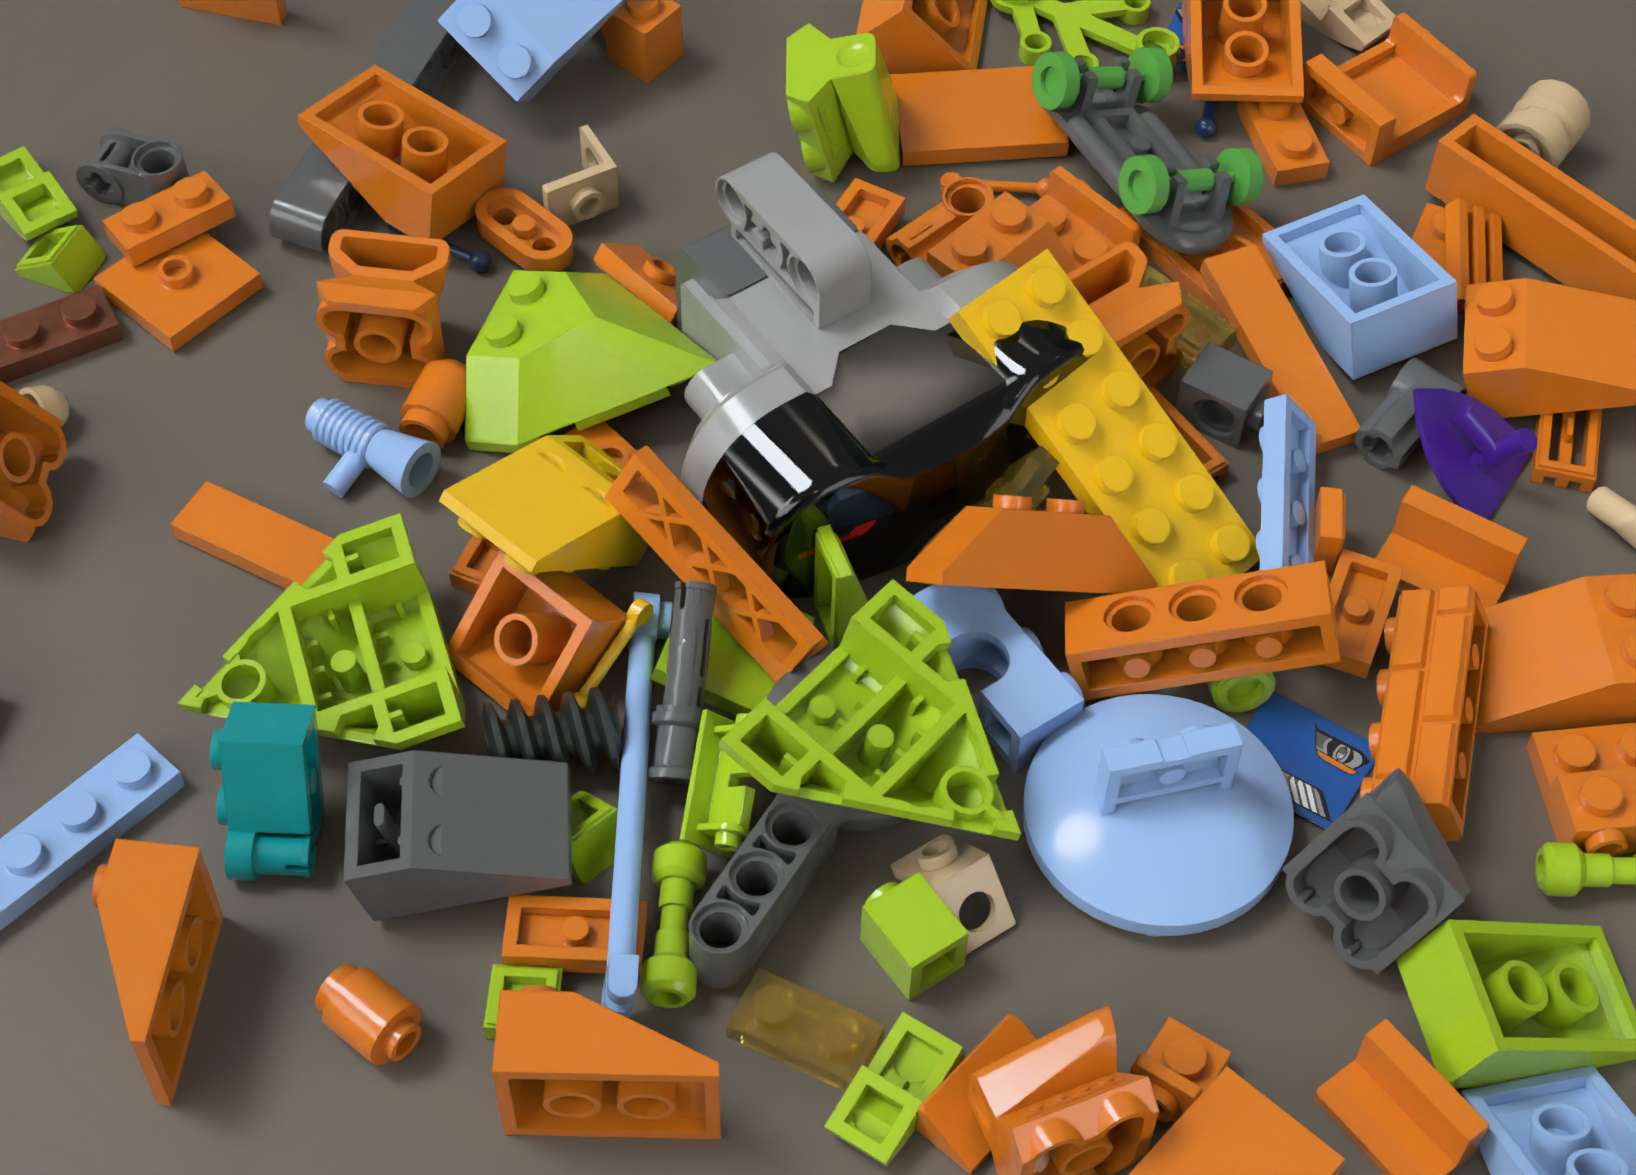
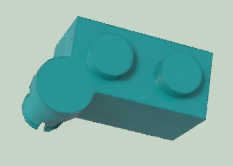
M233 701L223 729H214L210 745L211 767L213 770H221L223 784L220 785L217 795L216 814L218 824L228 826L224 849L226 878L237 881H257L260 875L304 876L305 878H312L317 856L315 842L318 839L325 817L316 705Z

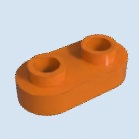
M497 188L485 193L477 201L475 213L479 234L524 270L560 272L572 262L574 247L573 235L569 226L524 192L514 188Z

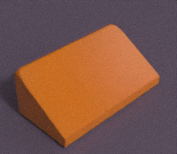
M1011 1012L918 1108L916 1130L969 1175L992 1153L968 1100L970 1074L1036 1040L1026 1025Z

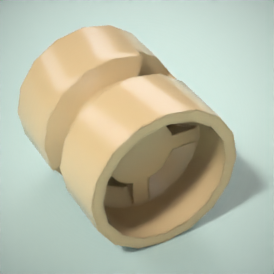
M1554 79L1540 80L1528 88L1516 103L1512 112L1506 115L1497 129L1558 168L1590 126L1591 111L1586 99L1569 84Z

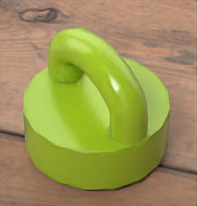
M1273 672L1207 682L1217 707L1225 712L1234 713L1250 711L1261 706L1270 698L1276 685Z

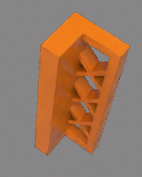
M647 445L633 453L605 495V498L683 582L699 581L717 586L713 615L775 683L785 673H791L806 659L821 654L829 642Z

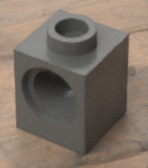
M1208 342L1182 378L1175 408L1197 431L1238 449L1251 429L1259 432L1261 427L1264 426V400L1271 398L1268 396L1273 371Z

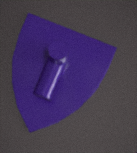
M1417 388L1412 390L1417 429L1426 458L1440 486L1455 505L1489 520L1532 451L1536 449L1537 438L1535 433L1529 428H1522L1516 431L1496 411L1469 395L1444 388Z

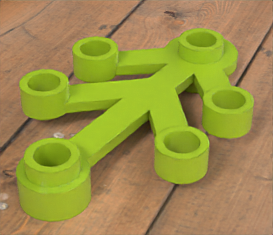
M990 0L995 8L1013 16L1020 35L1018 57L1027 66H1034L1037 59L1043 53L1051 52L1052 47L1050 36L1040 30L1036 14L1053 21L1064 51L1073 58H1082L1087 64L1086 67H1099V60L1094 54L1089 52L1083 35L1128 55L1140 47H1159L1169 56L1172 68L1177 63L1180 40L1171 30L1162 27H1151L1144 29L1136 35L1102 20L1104 18L1118 17L1124 24L1130 26L1142 25L1149 18L1151 0H1074L1075 2L1063 3L1058 0Z

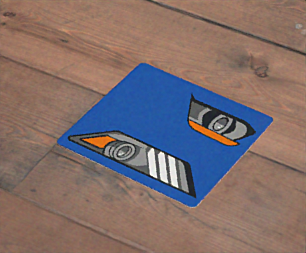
M1275 692L1259 707L1246 727L1262 742L1278 763L1287 781L1294 813L1324 829L1329 827L1344 813L1360 787L1363 778L1367 776L1375 763L1371 757L1368 740Z

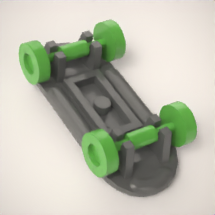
M1140 47L1135 49L1128 58L1126 56H1116L1110 66L1086 67L1087 64L1082 58H1073L1064 51L1043 53L1037 59L1032 73V87L1036 100L1120 198L1126 209L1132 213L1140 226L1159 243L1183 254L1207 255L1220 249L1227 242L1233 227L1232 212L1228 206L1249 205L1259 197L1264 182L1262 163L1253 150L1247 147L1225 149L1216 159L1214 156L1204 157L1199 164L1155 113L1150 112L1147 107L1138 104L1159 103L1169 94L1173 82V69L1167 53L1159 47Z

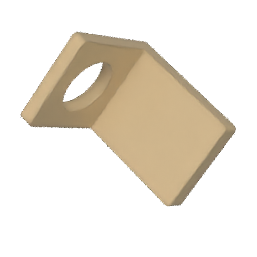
M588 124L579 127L582 166L584 170L542 186L544 208L568 226L620 207L617 166Z
M943 833L890 865L895 878L901 881L920 872L959 921L960 907L970 894L984 892L988 896L990 901L988 918L978 928L966 929L969 932L966 955L1011 928L1016 923L990 854L951 835Z

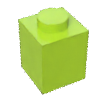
M920 872L899 884L892 881L882 885L869 896L865 905L862 906L860 940L908 1001L965 966L969 932Z

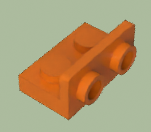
M1061 166L1056 167L1049 173L1047 194L1029 206L1050 221L1076 269L1123 242H1132L1139 247L1140 224L1129 213L1117 208L1095 192L1088 183L1076 178Z

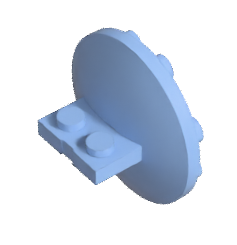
M1133 694L1119 696L1084 708L1082 715L1050 734L1041 744L1027 773L1023 795L1022 816L1027 843L1034 860L1052 886L1069 902L1093 918L1123 930L1153 937L1179 936L1204 932L1227 924L1248 912L1261 901L1278 879L1284 867L1293 836L1294 810L1287 781L1278 763L1262 742L1243 725L1219 710L1196 701L1170 695Z

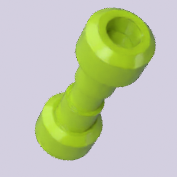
M671 841L663 844L654 851L652 860L651 881L660 889L658 912L661 915L660 930L655 935L654 955L642 964L640 994L652 1005L662 1008L682 1007L696 996L698 971L695 964L688 958L689 933L687 929L688 918L693 912L694 892L705 885L707 855L695 844L685 841Z
M1546 842L1536 855V882L1539 889L1546 896L1575 897L1583 887L1609 888L1612 884L1633 885L1636 888V854L1633 857H1612L1609 853H1583L1574 842Z

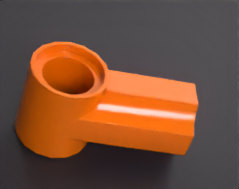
M962 177L951 181L944 188L941 203L886 238V250L895 266L897 267L915 258H923L927 261V251L994 200L992 188L985 181L974 177Z

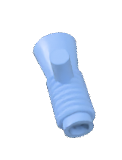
M320 398L311 405L306 414L305 427L308 431L312 432L313 439L317 443L342 455L341 459L322 483L327 490L340 498H343L364 468H372L407 498L419 496L431 484L438 471L441 450L437 443L393 431L388 424L338 398L331 400Z

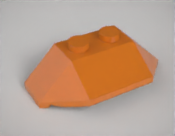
M993 495L992 507L966 506L927 542L907 567L906 581L944 586L1118 594L1157 587V582L1111 516L1085 514V501L1047 498L1046 511L1032 510V497Z

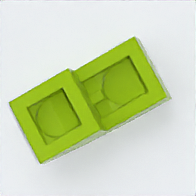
M25 146L0 157V215L25 241L79 217L77 209L50 171L43 172Z
M902 1011L868 1068L862 1065L824 1125L825 1130L887 1167L916 1130L919 1106L956 1069L965 1055L964 1048Z

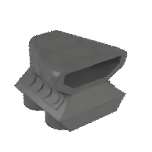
M1400 768L1393 771L1369 794L1366 793L1282 868L1287 874L1285 885L1288 896L1293 904L1306 914L1324 916L1334 927L1333 941L1341 958L1351 966L1359 969H1372L1376 975L1444 920L1465 901L1464 898L1472 891L1413 783Z

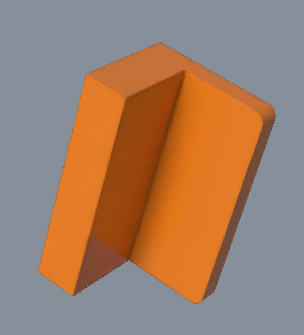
M1411 485L1401 502L1393 530L1375 559L1404 568L1398 587L1404 590L1431 588L1433 591L1439 592L1442 587L1469 585L1476 589L1483 607L1486 608L1498 604L1515 574L1528 538L1417 486Z
M1384 1019L1365 1034L1355 1060L1319 1086L1314 1096L1316 1103L1384 1175H1450L1475 1155L1490 1126L1387 1019Z

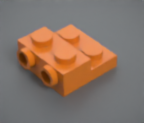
M1636 722L1532 732L1526 749L1557 842H1574L1583 853H1609L1612 857H1618L1623 853L1636 852Z

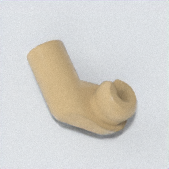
M1606 486L1598 487L1587 500V511L1615 530L1636 550V505Z

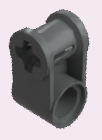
M115 127L109 128L100 138L101 148L92 160L82 162L76 171V179L87 194L104 203H116L124 206L145 200L173 186L179 180L190 177L182 150L176 143L134 134L125 129Z

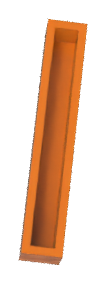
M1472 114L1438 140L1424 188L1426 191L1445 204L1458 197L1468 201V209L1475 205L1484 208L1485 217L1491 213L1500 215L1502 220V243L1565 286L1636 300L1635 219L1476 114Z

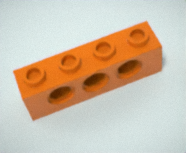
M1325 560L1065 602V656L1071 676L1079 685L1084 701L1341 662L1335 610Z

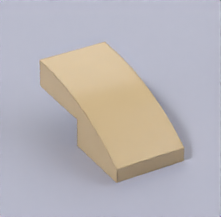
M1300 0L1301 19L1332 40L1359 51L1365 50L1390 33L1393 18L1396 16L1381 0Z

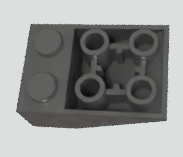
M418 750L348 763L343 881L373 921L572 885L571 781L568 763Z

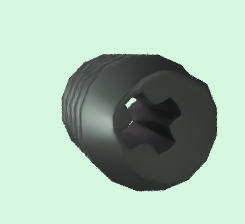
M592 687L589 690L585 708H581L574 694L571 691H564L558 712H554L544 694L537 695L533 714L530 716L526 714L518 698L510 700L506 719L502 720L491 702H486L483 705L482 716L488 756L540 761L553 760V762L568 763L570 770L573 757L579 756L588 773H595L600 753L606 752L615 770L621 769L623 744L615 693L612 704H607L599 688Z

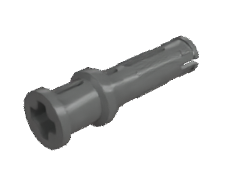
M677 581L674 585V610L670 631L663 705H658L656 711L652 714V724L656 725L658 730L654 766L648 768L647 780L663 784L689 786L702 710H705L704 694L717 586L699 581H686V583Z

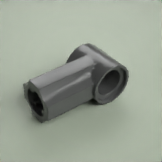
M1416 357L1410 359L1393 381L1386 400L1357 431L1354 443L1361 450L1364 460L1381 471L1385 468L1398 469L1422 443L1416 425L1412 390L1417 388H1444L1467 395L1466 386Z

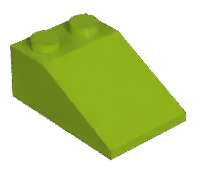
M1448 919L1396 959L1436 1070L1454 1088H1478L1589 1065L1597 1068L1636 1060V1010L1601 926Z

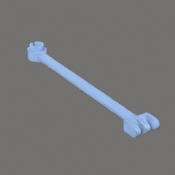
M634 591L633 600L643 598L651 603L654 609L648 622L641 627L638 626L628 644L629 658L607 967L601 999L602 1006L629 1019L637 989L639 965L636 945L653 680L650 678L654 671L656 639L667 640L672 617V602L660 601V594Z

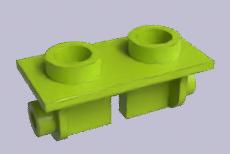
M705 709L702 710L679 840L695 844L703 850L730 859L732 852H737L742 845V840H745L751 832L749 825L755 789L744 786L745 778L753 776L722 751L718 744L720 739L748 713L737 714L734 722Z

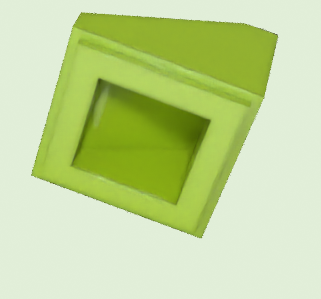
M83 225L56 228L39 236L16 265L15 271L20 277L75 294L83 290L104 263L106 253Z
M580 790L571 797L572 875L581 882L588 883L614 864L618 809L584 790Z

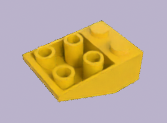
M546 435L445 489L439 499V502L459 516L457 522L462 529L478 538L491 541L505 552L503 559L507 564L528 575H538L539 572L563 571L573 573L575 570L597 568L609 570L610 567L638 566L649 545L605 498V495L624 467L582 435Z

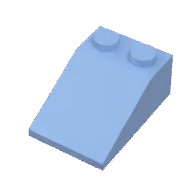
M456 0L437 21L517 102H529L626 0Z
M1364 194L1262 234L1263 245L1322 348L1352 380L1457 339V281Z
M1593 1065L1461 1091V1096L1490 1124L1479 1145L1490 1175H1636V1117Z

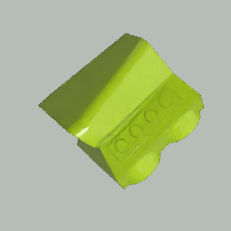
M808 23L787 37L786 98L792 127L799 134L801 140V148L807 171L814 176L834 183L853 152L873 171L893 172L897 170L900 165L898 97L875 36L870 33H862L830 39Z

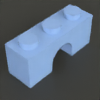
M933 584L913 595L944 620L952 641L948 650L956 671L967 668L981 669L991 673L998 679L997 682L981 690L978 716L987 740L1015 773L1032 763L1039 747L1050 734L1082 715L1084 699L1077 682L1070 674L1058 671L1044 655L1043 648L1036 635L1026 627L1021 628L1007 613L1001 597L994 588Z

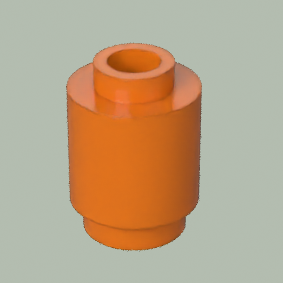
M454 359L431 360L425 364L400 410L402 420L399 424V429L401 433L435 442L439 445L440 450L444 447L445 443L452 442L456 438L465 421V364Z
M352 963L338 967L326 978L316 994L314 1005L322 1013L323 1024L373 1065H383L390 1060L393 1062L402 1060L414 1049L421 1037L422 1028L419 1024L422 1012L420 1007L368 967L359 969Z

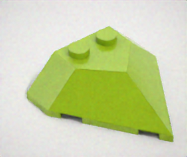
M513 270L466 355L465 443L469 450L514 453L537 441L542 435L575 423L578 431L669 397L668 387H674L683 383L687 379L694 377L706 366L718 360L606 273Z
M401 513L339 534L322 551L326 558L323 563L301 585L294 581L222 656L226 664L202 689L194 685L177 703L183 711L221 718L228 717L233 701L316 705L318 735L398 750L465 727L466 705L438 611Z
M894 579L851 617L840 645L776 706L764 698L721 738L718 744L722 751L770 792L1016 841L1021 836L1013 810H1006L996 783L999 771L966 680L959 679L948 650L952 641L945 622Z

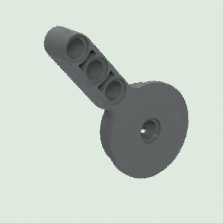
M833 651L810 657L791 673H785L773 686L767 696V700L776 706ZM777 793L773 802L696 907L689 920V959L697 968V981L711 989H728L738 985L748 975L836 848L837 829L873 831L892 827L907 819ZM794 841L801 844L796 846H789L782 844V842ZM751 890H759L762 892H766L767 894L763 896H751L746 894L745 892ZM714 941H725L731 943L732 946L714 948L708 944Z

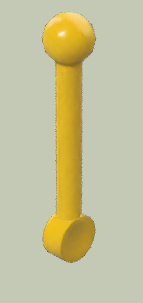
M638 598L631 604L627 612V621L580 691L573 693L581 708L586 706L590 688L599 686L638 626L641 627L646 624L652 616L654 607L643 598Z

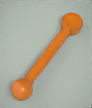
M955 172L943 174L940 178V191L943 193L944 188L951 181L962 177ZM1043 178L1038 183L983 181L989 184L993 192L1006 191L1008 193L1037 194L1041 198L1047 194L1049 178Z

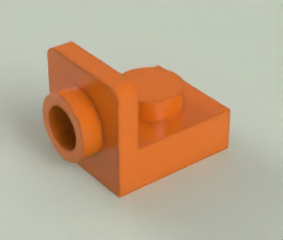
M1169 1016L1146 1054L1140 1053L1131 1066L1130 1074L1149 1077L1159 1109L1157 1120L1175 1123L1228 1065L1232 1052Z

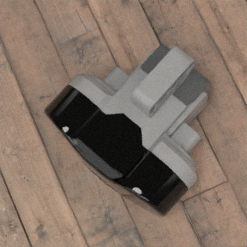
M769 152L716 179V196L731 224L679 249L675 255L678 330L718 360L700 370L690 380L685 389V401L698 415L701 422L694 433L684 459L681 483L788 598L814 597L815 533H817L818 527L830 524L833 532L838 535L856 577L860 582L914 559L927 542L966 506L992 507L993 495L1014 496L1052 465L1025 427L1027 408L1091 358L1083 355L1085 349L1082 344L1069 339L1067 327L1044 320L1026 321L1021 324L1019 330L1012 336L998 339L994 342L996 366L963 341L948 320L957 311L1019 269L1018 266L1004 261L988 262L958 270L943 278L923 258H915L896 267L861 230L858 231L857 226L819 187L814 184L808 185L776 152ZM1058 376L1057 381L1052 386H1050L1047 389L1043 388L1046 384H1048L1051 380Z

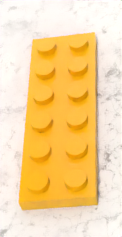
M1048 248L948 319L1079 501H1085V511L1088 514L1112 517L1157 582V587L1242 574L1260 560L1256 547V538Z

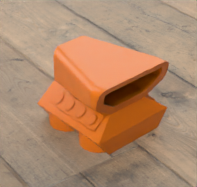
M348 229L337 230L332 234L328 247L331 266L336 278L316 281L320 301L316 313V322L319 328L326 333L328 340L324 362L344 382L412 389L427 362L446 359L438 303L451 260L449 245L444 240Z
M1126 241L1066 275L1148 388L1154 386L1158 389L1167 383L1168 378L1180 364L1182 350L1174 343L1175 339L1187 326L1190 311L1182 304L1179 281L1143 287L1147 257L1135 243Z
M0 381V536L28 543L34 534L35 527L43 526L49 520L52 513L53 500L46 482L49 471L55 470L62 465L66 456L67 445L65 435L60 428L61 420Z
M1109 1006L1092 1011L970 1074L968 1100L991 1149L997 1175H1115L1133 1165L1148 1152L1159 1114L1158 1105L1148 1076L1117 1072L1116 1031Z

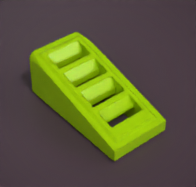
M829 524L818 527L817 533H815L813 605L832 648L836 649L842 641L851 617L868 601L838 535L833 532Z

